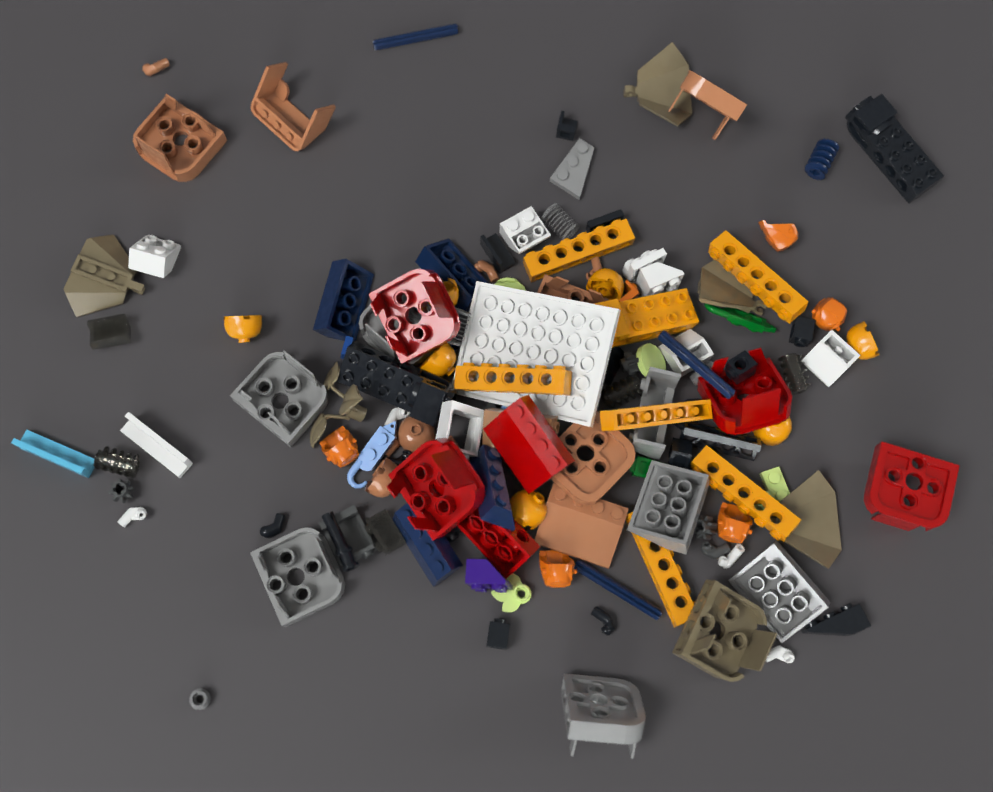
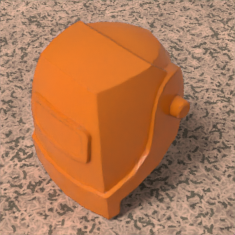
M765 220L758 222L760 229L765 235V239L777 252L789 248L798 240L799 232L794 223L767 224Z
M824 298L811 311L812 319L816 320L815 323L820 329L838 332L841 329L840 326L845 321L847 308L834 298Z
M344 426L334 430L319 442L328 462L331 461L340 468L348 466L359 456L357 441Z
M722 502L718 514V537L727 542L741 544L747 538V535H751L753 532L750 530L753 523L750 515L743 514L737 505Z
M554 550L539 551V565L545 586L550 588L570 586L573 574H577V570L574 569V560L569 555Z

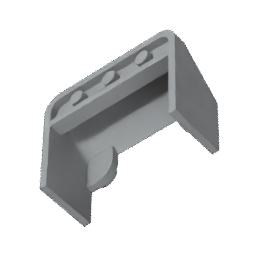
M650 367L646 379L642 378L640 389L643 392L639 406L672 403L674 391L681 374ZM667 424L634 428V432L629 434L628 439L633 444L635 451L650 459L659 461L666 447L663 442Z

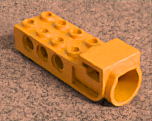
M687 288L620 302L618 299L594 303L621 310L612 348L658 338L662 331H667L670 335L682 333L689 329L692 330L699 323Z

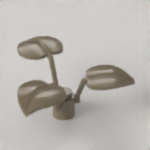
M336 361L329 370L323 385H325L326 391L331 388L343 398L339 409L340 415H324L321 413L316 418L310 431V444L312 448H314L315 443L324 433L329 418L345 419L348 421L351 418L362 422L367 413V408L358 405L363 398L359 393L357 385H351L345 395L335 388L334 383L337 381L340 373L339 361Z

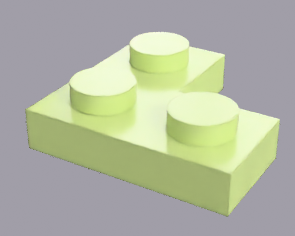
M779 467L760 473L766 492L778 502L790 494ZM761 504L754 505L757 510H764Z

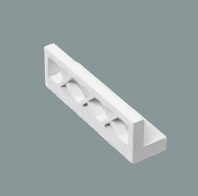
M130 412L125 415L129 421L120 431L181 478L193 463Z

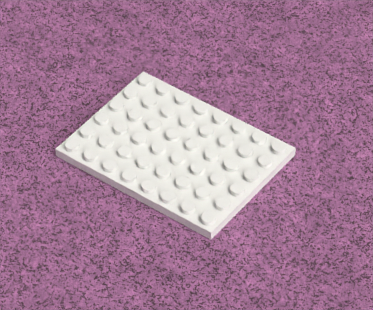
M476 281L469 310L471 316L467 319L469 321L466 323L468 325L465 327L467 329L464 331L456 366H463L465 362L475 363V366L480 367L481 363L493 364L492 367H499V364H509L510 368H517V364L529 365L528 368H535V365L547 366V369H553L554 366H565V370L572 372L571 395L458 390L457 394L507 407L520 397L529 395L542 414L558 416L560 420L593 427L621 310ZM454 373V377H453V381H452V387H451V388H453V389H454V383H455V373ZM478 373L475 375V381L479 378ZM496 373L493 375V382H495L497 378ZM514 374L510 378L511 383L515 380ZM533 375L528 379L529 384L533 381ZM551 375L547 378L548 385L552 381Z

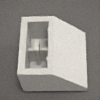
M532 206L500 223L499 233L507 245L518 254L551 237V234Z
M146 235L129 248L128 268L165 278L172 272L181 245L174 243L172 240H162L154 235Z
M655 262L640 269L635 283L642 297L678 290L684 272Z
M691 329L674 337L703 363L709 362L714 355L706 340ZM664 344L658 346L673 372L680 373L682 377L693 371L689 365Z
M831 330L800 362L825 385L830 387L861 355Z

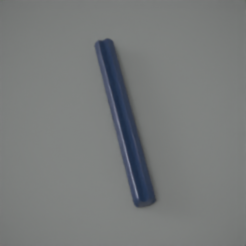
M450 24L374 39L373 46L375 50L455 35L458 34L457 24Z
M662 331L659 334V341L727 399L734 396L736 392L734 388L667 331Z
M576 561L574 569L655 620L661 617L663 611L583 561Z

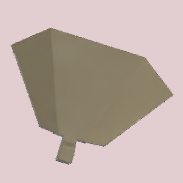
M673 42L637 71L636 87L625 85L623 93L624 97H637V102H639L641 107L678 127L692 115L691 95L683 90L671 111H668L681 91L680 86L689 71V64Z
M114 235L86 239L80 254H78L71 268V274L64 286V292L76 318L122 305L128 289L140 295H143L145 291L143 284L132 281L138 271L128 268L129 256Z
M713 260L701 268L697 291L701 303L737 308L747 313L752 311L762 316L763 309L758 307L761 306L766 309L767 306L762 300L753 301V294L750 292V289L738 282L736 277L731 272H727L717 260Z
M818 470L781 500L780 503L801 519V522L785 540V543L829 569L842 550L837 502L834 489ZM770 518L773 523H780L779 518Z

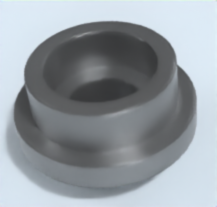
M205 689L194 690L189 698L190 705L197 710L205 709L211 701L210 693ZM200 695L204 697V701L202 703H198L197 698Z

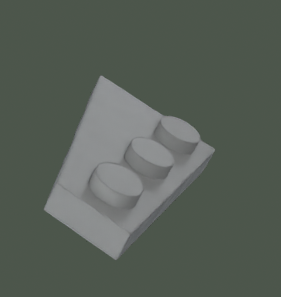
M579 138L550 177V182L580 200L595 147Z

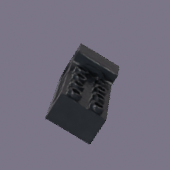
M880 94L876 98L869 96L846 115L845 118L848 121L847 129L854 140L909 204L935 186L944 175L895 119L897 111L884 95Z
M356 341L347 347L337 379L338 382L349 387L355 384L359 391L410 412V417L433 427L439 422L442 402L455 401L458 390L451 388L452 384L448 380L409 363L401 364L399 359Z

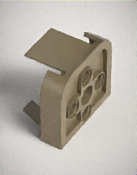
M705 580L672 653L715 678L734 682L744 678L742 673H737L740 667L761 672L777 633L756 630L758 624L767 625V617L758 605L716 580ZM703 617V624H702V626H701L700 621H701V618ZM715 622H718L721 626V634L715 639L716 635H710L709 631L714 628Z

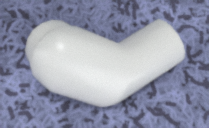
M737 544L726 557L721 556L719 558L718 565L723 566L724 569L730 568L745 551L744 546Z

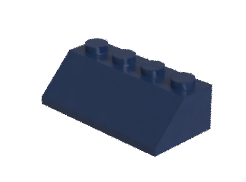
M449 238L424 246L415 261L421 269H428L437 273L443 282L448 281V278L455 280L459 290V298L455 308L467 312L470 310L476 281L488 283Z
M348 259L332 261L313 330L328 338L345 341L346 336L353 337V342H355L360 328L359 319L365 309L374 274Z
M483 444L479 448L478 456L470 458L472 467L485 486L484 501L478 508L480 520L514 531L515 524L500 453L497 449Z
M406 503L395 512L392 521L430 583L435 587L461 568L463 564L445 536L433 541L426 530H417L413 527L407 517H416L408 503Z

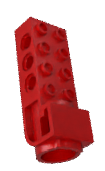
M435 480L433 483L434 492L442 496L445 488L441 487L437 480ZM476 509L457 525L506 579L540 548L539 544L515 520V530L511 531L480 520L479 509Z

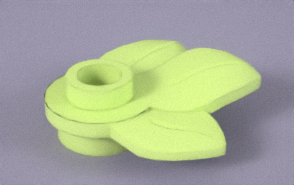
M513 573L507 578L513 585V590L507 589V593L491 591L496 600L503 602L502 611L508 613L516 611L520 604L527 603L531 598V589L526 584H522L520 577ZM523 591L525 596L519 597L517 593Z

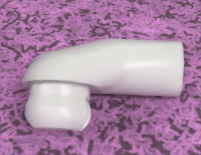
M399 407L393 408L384 425L404 419L410 415V412Z
M131 507L117 522L125 528L131 520H143L147 516V511L142 507Z
M776 646L770 650L766 662L768 663L777 658L786 663H792L795 656L791 650L782 646Z

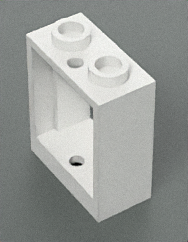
M453 400L442 402L436 439H448L453 414L470 418L464 449L460 448L467 460H469V457H477L483 428L484 410Z

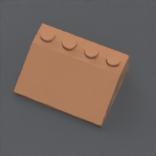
M553 483L546 503L547 513L545 519L538 527L534 540L539 546L609 569L629 508L602 499H598L593 505H581L572 500L560 487Z

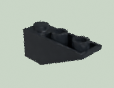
M852 603L840 607L842 611L837 614L832 611L824 615V620L817 622V620L809 622L806 625L807 628L801 632L802 634L850 636L871 627V624L860 604L853 606Z

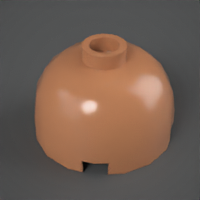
M409 416L400 423L397 437L402 448L413 453L425 442L436 439V431L433 426Z
M387 457L385 460L383 459L372 474V482L368 481L365 491L375 497L384 498L389 496L391 493L387 485L392 480L388 474L397 465Z

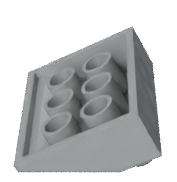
M651 460L627 530L668 550L687 555L709 488V475Z
M777 540L728 580L741 596L758 605L764 611L767 617L766 626L771 632L777 633L776 638L781 644L829 608L831 603Z

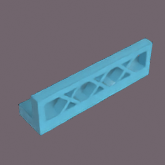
M27 429L21 440L13 438L11 442L24 451L87 478L90 477L98 462L92 457Z

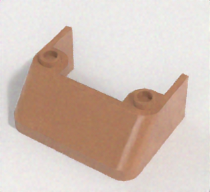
M284 62L266 66L252 100L251 111L256 118L293 151L303 150L325 131L336 106L333 104L315 109L309 120L287 100L289 86L282 78L288 64Z

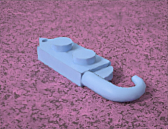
M396 421L383 427L380 426L349 469L347 480L353 488L361 489L367 485V481L361 484L354 481L355 474L359 469L364 471L375 469L397 439Z

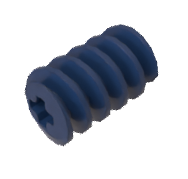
M820 139L816 143L805 166L806 174L816 180L825 179V174L828 173V169L831 167V163L834 161V157L840 148L839 145L830 139Z

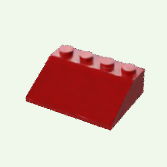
M529 395L520 397L483 429L528 495L575 461Z

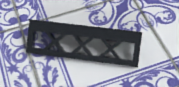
M693 422L683 423L679 438L687 440L684 439L685 435L696 437L693 440H688L692 441V447L703 449L707 445L717 453L751 461L755 460L757 452L760 453L762 447L760 438L744 434H727L719 428ZM703 439L713 441L715 443L708 445L704 443ZM722 444H726V445H730V446H734V447L731 448V449H725V448L722 446ZM740 448L751 450V455L743 453Z

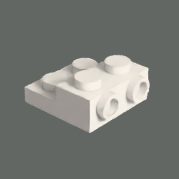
M664 248L648 250L641 254L640 257L632 258L625 262L622 273L626 280L633 283L636 281L641 268L655 262L663 264L667 253Z

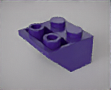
M466 559L465 584L469 585L475 592H487V589H491L497 593H507V589L513 590V585L487 559Z

